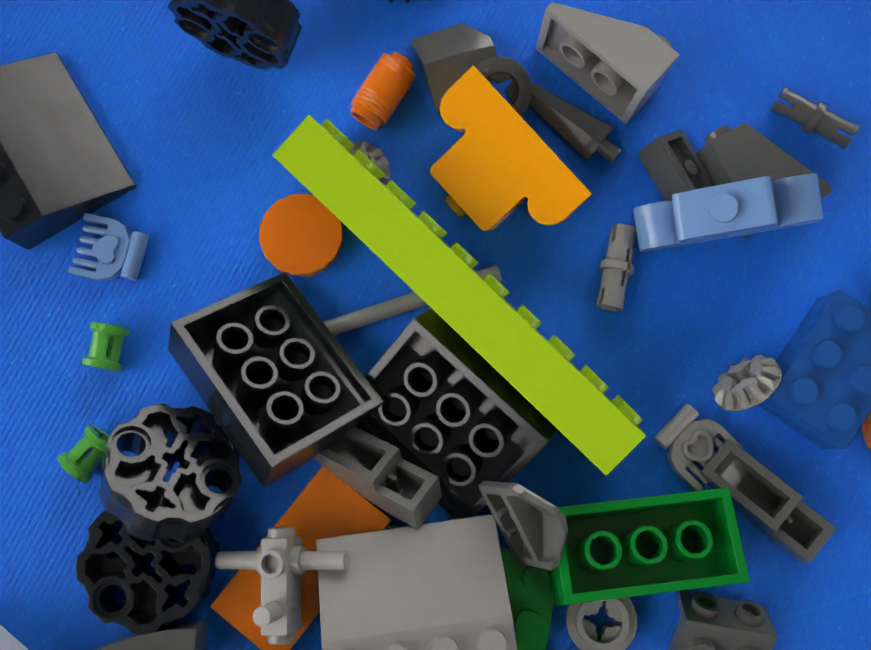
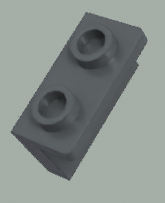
M679 591L677 602L681 615L669 650H772L777 635L764 606L747 600L737 601L716 597L704 592Z

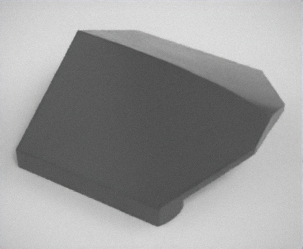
M462 23L411 39L412 48L437 115L441 114L440 103L442 97L473 65L476 67L489 58L498 57L490 36Z
M483 481L478 487L516 563L550 571L559 566L568 533L565 515L555 505L518 483Z

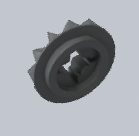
M492 57L476 66L486 79L488 78L496 84L507 81L509 78L511 79L507 83L504 93L510 105L521 116L527 109L532 95L531 81L524 67L517 61L507 57Z

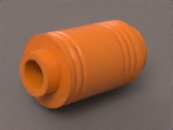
M393 52L392 55L383 53L357 91V94L350 103L353 107L349 111L350 114L361 124L376 131L379 126H385L416 79L412 71L413 64L400 53Z

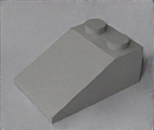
M551 2L545 10L535 47L537 51L625 125L658 90L680 55L673 49L671 43L665 37L654 34L645 26Z

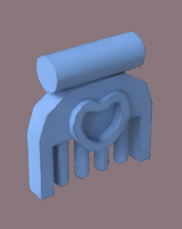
M85 213L83 220L86 222L108 227L107 229L91 225H84L82 227L85 232L103 235L99 239L81 236L79 238L80 242L93 245L92 249L85 247L76 248L77 253L96 257L98 262L76 257L73 259V263L96 270L94 272L69 266L68 273L98 281L114 280L119 275L122 278L137 281L149 235L133 231L132 235H130L129 229L115 219Z

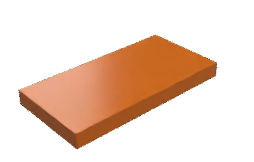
M322 466L274 527H295V535H302V546H305L307 551H317V539L383 530L392 518ZM240 569L210 607L261 650H290L320 612L318 570H306L305 574L302 575V628L296 631V641L293 643L269 644L268 636L261 635V627L254 623L253 612L261 606V574H258L256 570Z

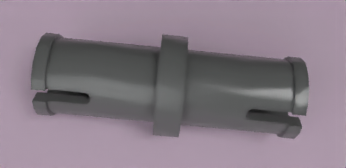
M786 86L778 97L790 102L792 107L775 100L770 108L772 112L775 111L801 125V131L807 134L812 131L837 144L842 149H845L852 139L838 133L837 129L839 128L855 136L860 125L854 124L827 110L828 104L822 101L816 104L791 91Z

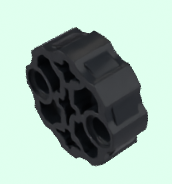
M170 0L168 8L174 13V22L185 33L195 37L206 48L215 53L257 69L266 70L270 67L284 68L288 64L302 26L298 23L301 14L289 0Z
M164 403L142 408L138 416L130 422L117 425L106 443L101 465L103 468L99 490L101 502L106 512L117 516L125 524L128 534L148 542L157 539H174L180 543L194 540L203 536L209 525L226 515L242 481V475L239 472L240 453L222 427L216 423L213 414L195 406L173 408ZM130 451L135 453L137 456L129 457L123 455L120 452ZM179 462L180 464L176 472L172 473L168 482H164L165 476L172 470L175 463ZM206 486L217 487L223 493H214ZM149 508L156 509L154 512L148 511Z
M149 508L148 511L154 512L156 509ZM106 510L94 520L88 528L89 538L85 549L77 556L76 574L77 581L85 587L88 594V608L102 622H115L127 627L131 633L144 634L156 632L165 625L178 618H184L196 610L210 594V585L217 570L215 556L221 549L220 543L213 538L209 526L206 528L203 536L187 542L180 543L174 539H157L155 542H148L128 534L124 523L119 531L122 538L113 540L119 530L115 524L122 521L117 516L107 513ZM116 552L119 557H109V553ZM149 553H153L155 556L151 563L154 567L152 569H148L146 566L150 559L147 555ZM195 564V568L184 570L181 566ZM191 580V584L185 592L186 598L175 603V599L178 597L177 594L181 590L179 585ZM115 585L120 586L125 591L126 602L124 606L118 605L113 599L112 591Z

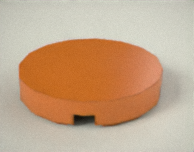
M292 194L277 200L266 211L259 227V243L267 260L280 272L293 276L312 277L326 271L337 260L343 243V227L340 220L315 196L310 194Z

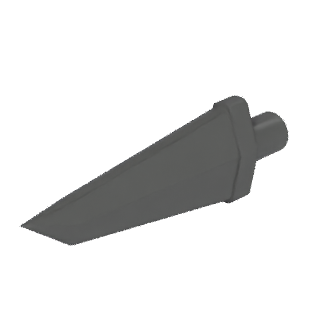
M531 82L532 95L528 106L568 142L583 159L588 162L596 152L611 164L617 159L622 150L606 139L613 130L612 126Z

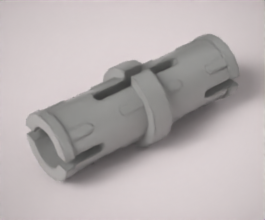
M611 225L606 257L601 260L599 268L602 271V277L595 305L597 308L613 312L623 311L628 278L634 272V265L631 262L637 232L636 228L631 225Z

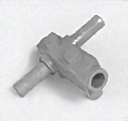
M293 526L268 528V537L261 539V546L257 551H218L215 556V566L217 569H251L261 574V606L254 610L253 621L257 626L261 627V635L268 636V643L275 645L295 642L296 631L302 628V575L305 574L306 570H347L350 563L348 551H307L306 547L302 546V535H295V527Z

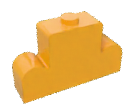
M474 65L446 91L440 103L441 117L447 125L460 133H464V135L431 166L430 174L449 194L445 201L461 218L467 214L481 230L491 231L528 198V212L532 218L540 224L555 225L567 219L592 196V193Z

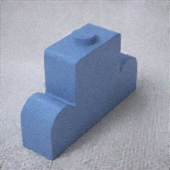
M816 173L797 175L776 181H771L770 176L752 178L672 194V201L656 202L633 208L640 252L801 226L824 220L818 175Z

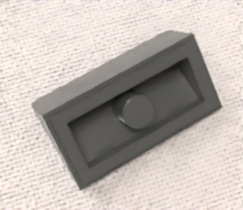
M681 129L656 138L638 154L665 201H672V194L716 186Z

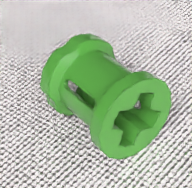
M91 322L89 329L93 331L90 349L88 357L82 359L81 365L121 372L123 365L119 363L124 337L129 336L130 329Z
M89 424L84 429L85 435L69 452H62L57 457L60 466L73 478L83 483H88L93 478L92 472L103 461L106 443L110 437L106 432L93 424ZM93 448V451L84 459V456Z

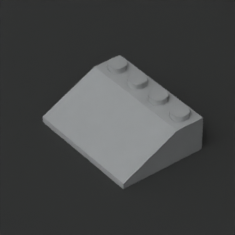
M492 514L425 523L421 525L419 530L411 526L316 540L317 551H348L350 557L347 570H318L322 650H517L497 527Z

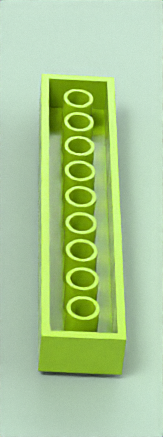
M308 115L272 156L607 476L646 437L644 432L637 426L643 419L619 395L610 400L604 394L609 386L587 365L579 370L570 361L575 354L557 336L553 335L547 340L537 330L542 324L541 321L523 304L516 310L504 298L510 292L490 273L483 279L473 269L479 262L456 242L450 247L444 242L442 238L447 232L425 211L417 216L411 210L417 203L392 180L387 185L380 180L386 174L361 150L358 149L352 154L350 151L355 144L327 118L320 124Z

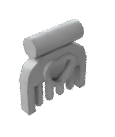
M685 404L653 439L663 449L667 450L669 447L667 459L672 469L694 491H702L704 487L685 468L687 467L702 483L707 484L708 481L700 473L701 470L692 461H698L703 467L706 466L707 460L715 455L713 445L718 450L723 445L716 435L724 442L729 438L741 449L742 446L719 423L711 419L694 421L699 416V413L691 405Z

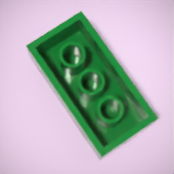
M729 488L557 507L566 517L568 533L559 566L550 571L555 606L750 582Z

